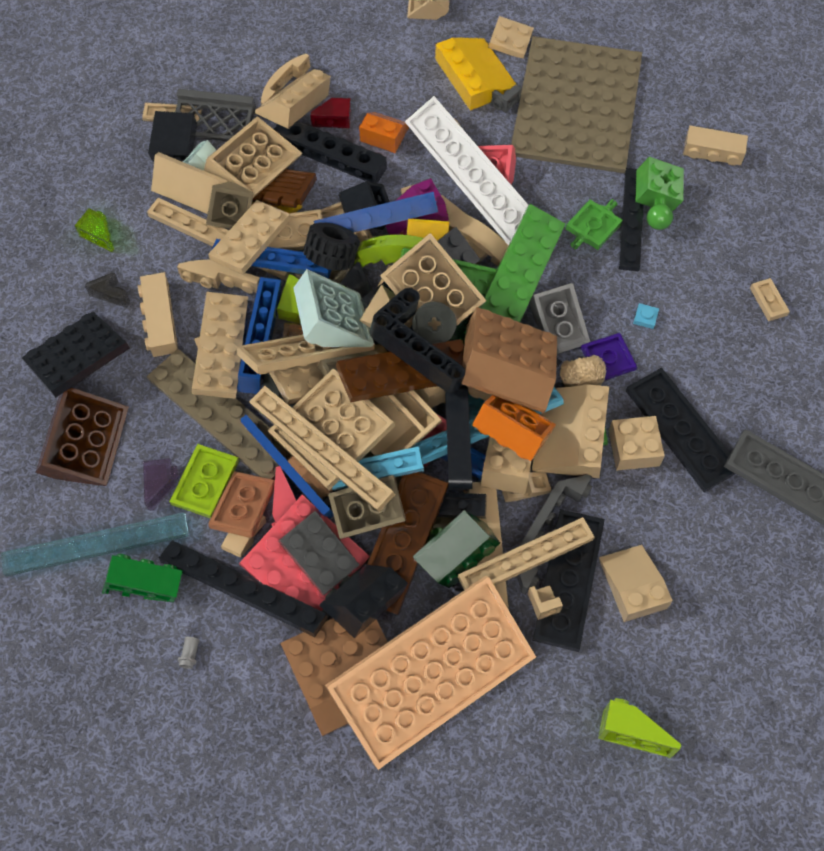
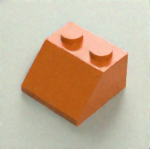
M377 112L367 113L359 127L360 142L396 153L409 127L404 121Z

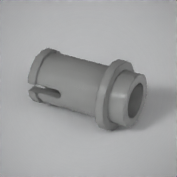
M195 637L184 638L181 657H178L181 668L193 669V666L196 665L195 656L199 639Z

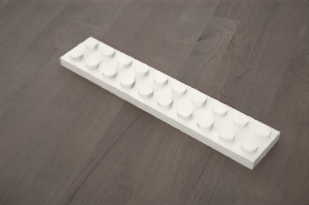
M433 96L410 116L405 123L509 245L528 204L435 96Z

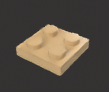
M499 16L488 48L523 59L534 28Z

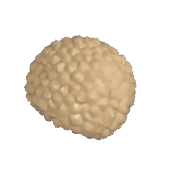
M596 355L564 361L560 369L561 380L565 387L586 384L601 386L606 375V365L603 359Z

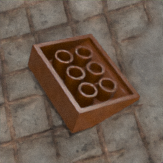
M72 387L59 395L35 473L57 480L107 486L129 407Z

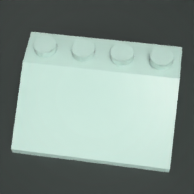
M306 269L294 286L304 339L310 344H317L321 347H372L374 342L369 334L370 328L359 321L365 312L360 293Z

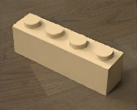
M163 272L140 276L141 285H138V292L140 298L143 297L140 308L142 315H145L146 320H142L144 332L148 333V338H145L147 351L151 350L153 357L172 354L178 349L166 274Z

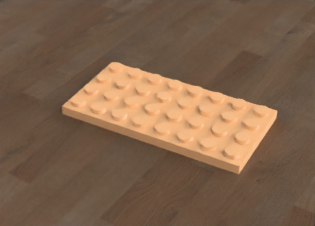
M485 576L325 686L374 766L379 770L532 661L536 656L488 576Z

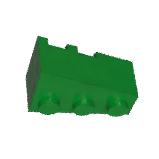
M125 554L112 555L102 594H108L109 590L123 592L122 596L130 597V594L144 596V599L174 603L178 593L182 570H178L176 566L170 564L163 566L155 565L153 561L147 559L133 560Z

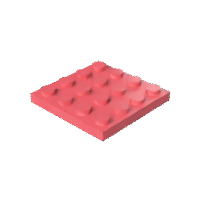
M301 495L241 560L239 565L262 584L322 611L323 609L320 607V604L325 600L330 591L322 596L278 541L316 511L359 563V566L348 574L349 577L358 571L370 556L351 538L340 539L337 526L328 517L323 516L305 496ZM341 581L333 588L337 590L339 588V584L341 583Z

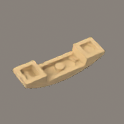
M308 54L300 55L288 61L272 75L263 90L261 105L276 95L293 76L298 78L309 70L310 59Z
M454 211L448 220L449 231L457 227L465 238L492 257L491 262L499 266L508 248V244L480 221L462 212Z

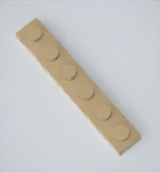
M580 518L458 574V579L464 590L485 576H488L493 585L496 586L593 541L594 535L585 519Z

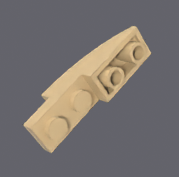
M212 260L189 261L180 263L177 266L180 277L186 282L191 283L194 281L200 283L205 288L213 287L217 289L222 282L230 288L235 286L241 288L246 293H257L260 277L246 272L242 275Z

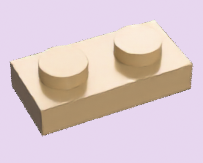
M771 278L751 285L750 289L768 322L789 314L790 311Z

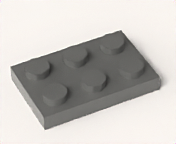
M316 511L278 541L322 596L359 566V563Z

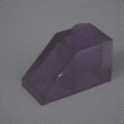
M170 458L143 461L144 503L148 510H154L175 487L174 479H178V468L173 466Z

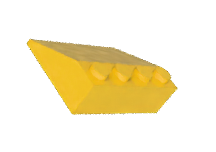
M450 38L436 44L435 59L470 111L491 103L494 90L504 94L506 90L511 89L516 84L493 50L488 48L489 45L484 38Z

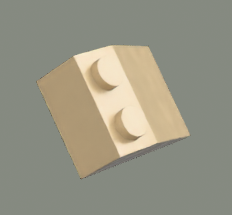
M642 545L599 557L624 622L668 609L673 600L664 579Z

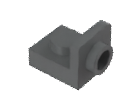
M515 84L511 89L506 90L504 94L494 90L492 92L491 104L497 110L507 113L520 101L522 88Z

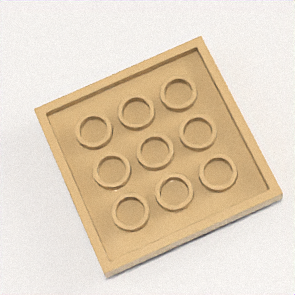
M332 369L292 407L357 462L395 427L394 422L368 399L350 403L339 373L335 369ZM273 425L268 430L328 490L340 480L277 426Z

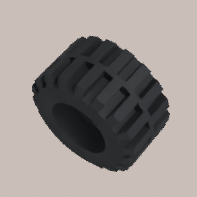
M324 222L314 223L309 228L303 253L308 260L323 268L340 271L348 270L354 265L360 239L356 234L343 226Z

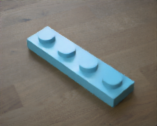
M419 446L364 458L358 462L378 479L391 475L398 477L424 471ZM341 480L332 487L334 491L348 488Z

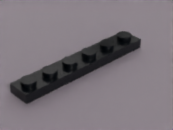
M626 168L619 269L639 272L644 205L636 202L637 169Z

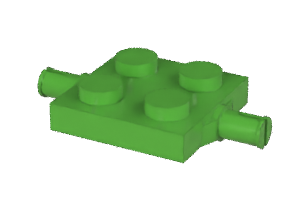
M590 199L566 224V230L576 236L570 244L572 248L578 249L585 242L599 250L621 226L623 220L612 212L617 206V202L614 199H611L606 206L599 205Z

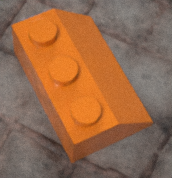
M492 395L483 403L472 426L476 427L481 434L489 435L497 440V443L501 446L512 449L519 457L532 461L556 424L528 407Z

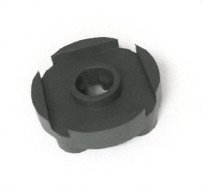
M436 301L423 304L417 310L412 320L413 331L431 344L450 340L457 325L453 311L445 304ZM433 317H436L437 321H441V325L437 326V330H433L431 326H428V322H432Z

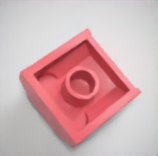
M513 145L478 146L506 180L512 184L516 166L515 147Z

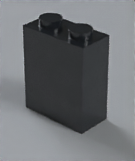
M155 111L148 150L152 162H154L155 154L162 153L181 162L190 155L194 148L197 122L193 113Z

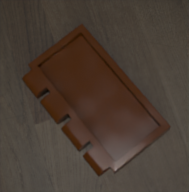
M285 169L252 199V202L259 200L270 205L279 206L281 204L284 207L296 208L298 205L303 204L317 180L316 173Z

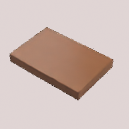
M234 471L208 523L209 528L253 538L274 492L275 480Z

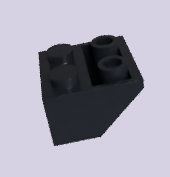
M365 181L339 193L344 213L390 202L384 184ZM386 225L379 226V227H375V228H371V229L383 230Z

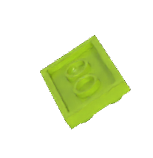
M197 444L169 501L170 504L211 519L239 463V458Z

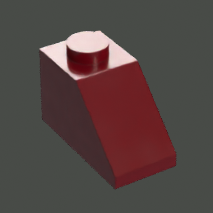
M330 98L311 111V125L313 127L350 128L351 99Z

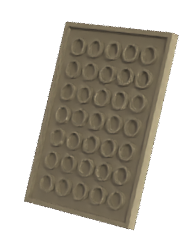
M532 36L511 143L515 147L516 157L625 174L642 52Z

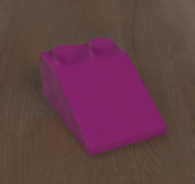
M431 178L412 185L397 199L401 200L434 192L438 212L412 219L449 220L446 204ZM408 220L387 224L385 228L388 234L407 235Z

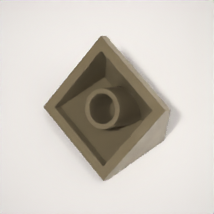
M234 182L213 185L206 225L231 229L251 207L253 192Z

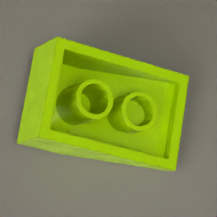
M615 698L610 700L603 710L598 739L668 758L673 757L681 749V744L636 706L629 705V701Z

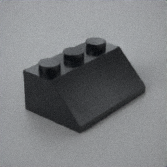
M366 565L320 604V607L353 638H356L400 599L408 583L391 567Z

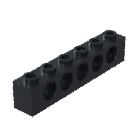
M297 121L289 128L279 124L274 128L277 133L300 150L303 156L364 181L378 183L387 169V157L353 144L346 139L333 136L329 132L321 131L311 125Z

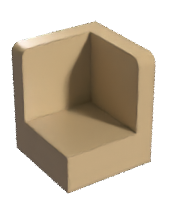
M535 586L529 588L528 596L538 620L560 613L563 606L559 597L555 598L550 586L537 590Z

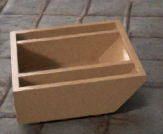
M476 307L466 327L462 363L465 369V376L462 385L544 413L556 381L557 336L514 321L509 317H503L489 310Z
M332 618L323 624L316 637L303 632L281 643L285 656L322 736L348 724L325 685L388 643L377 619L356 638H353Z

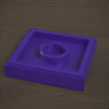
M620 333L581 345L585 358L596 355L603 359L606 365L605 380L637 370V365Z

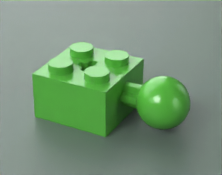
M648 157L637 169L636 202L651 207L647 213L648 224L655 230H664L673 221V211L683 202L684 168Z

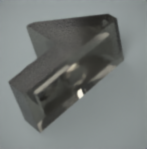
M114 272L89 281L85 285L90 297L125 308L130 303L127 292L123 288L117 287L119 281Z

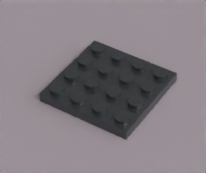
M93 311L83 315L73 325L66 326L62 332L48 338L39 347L29 350L22 359L56 398L130 349V347L122 337Z

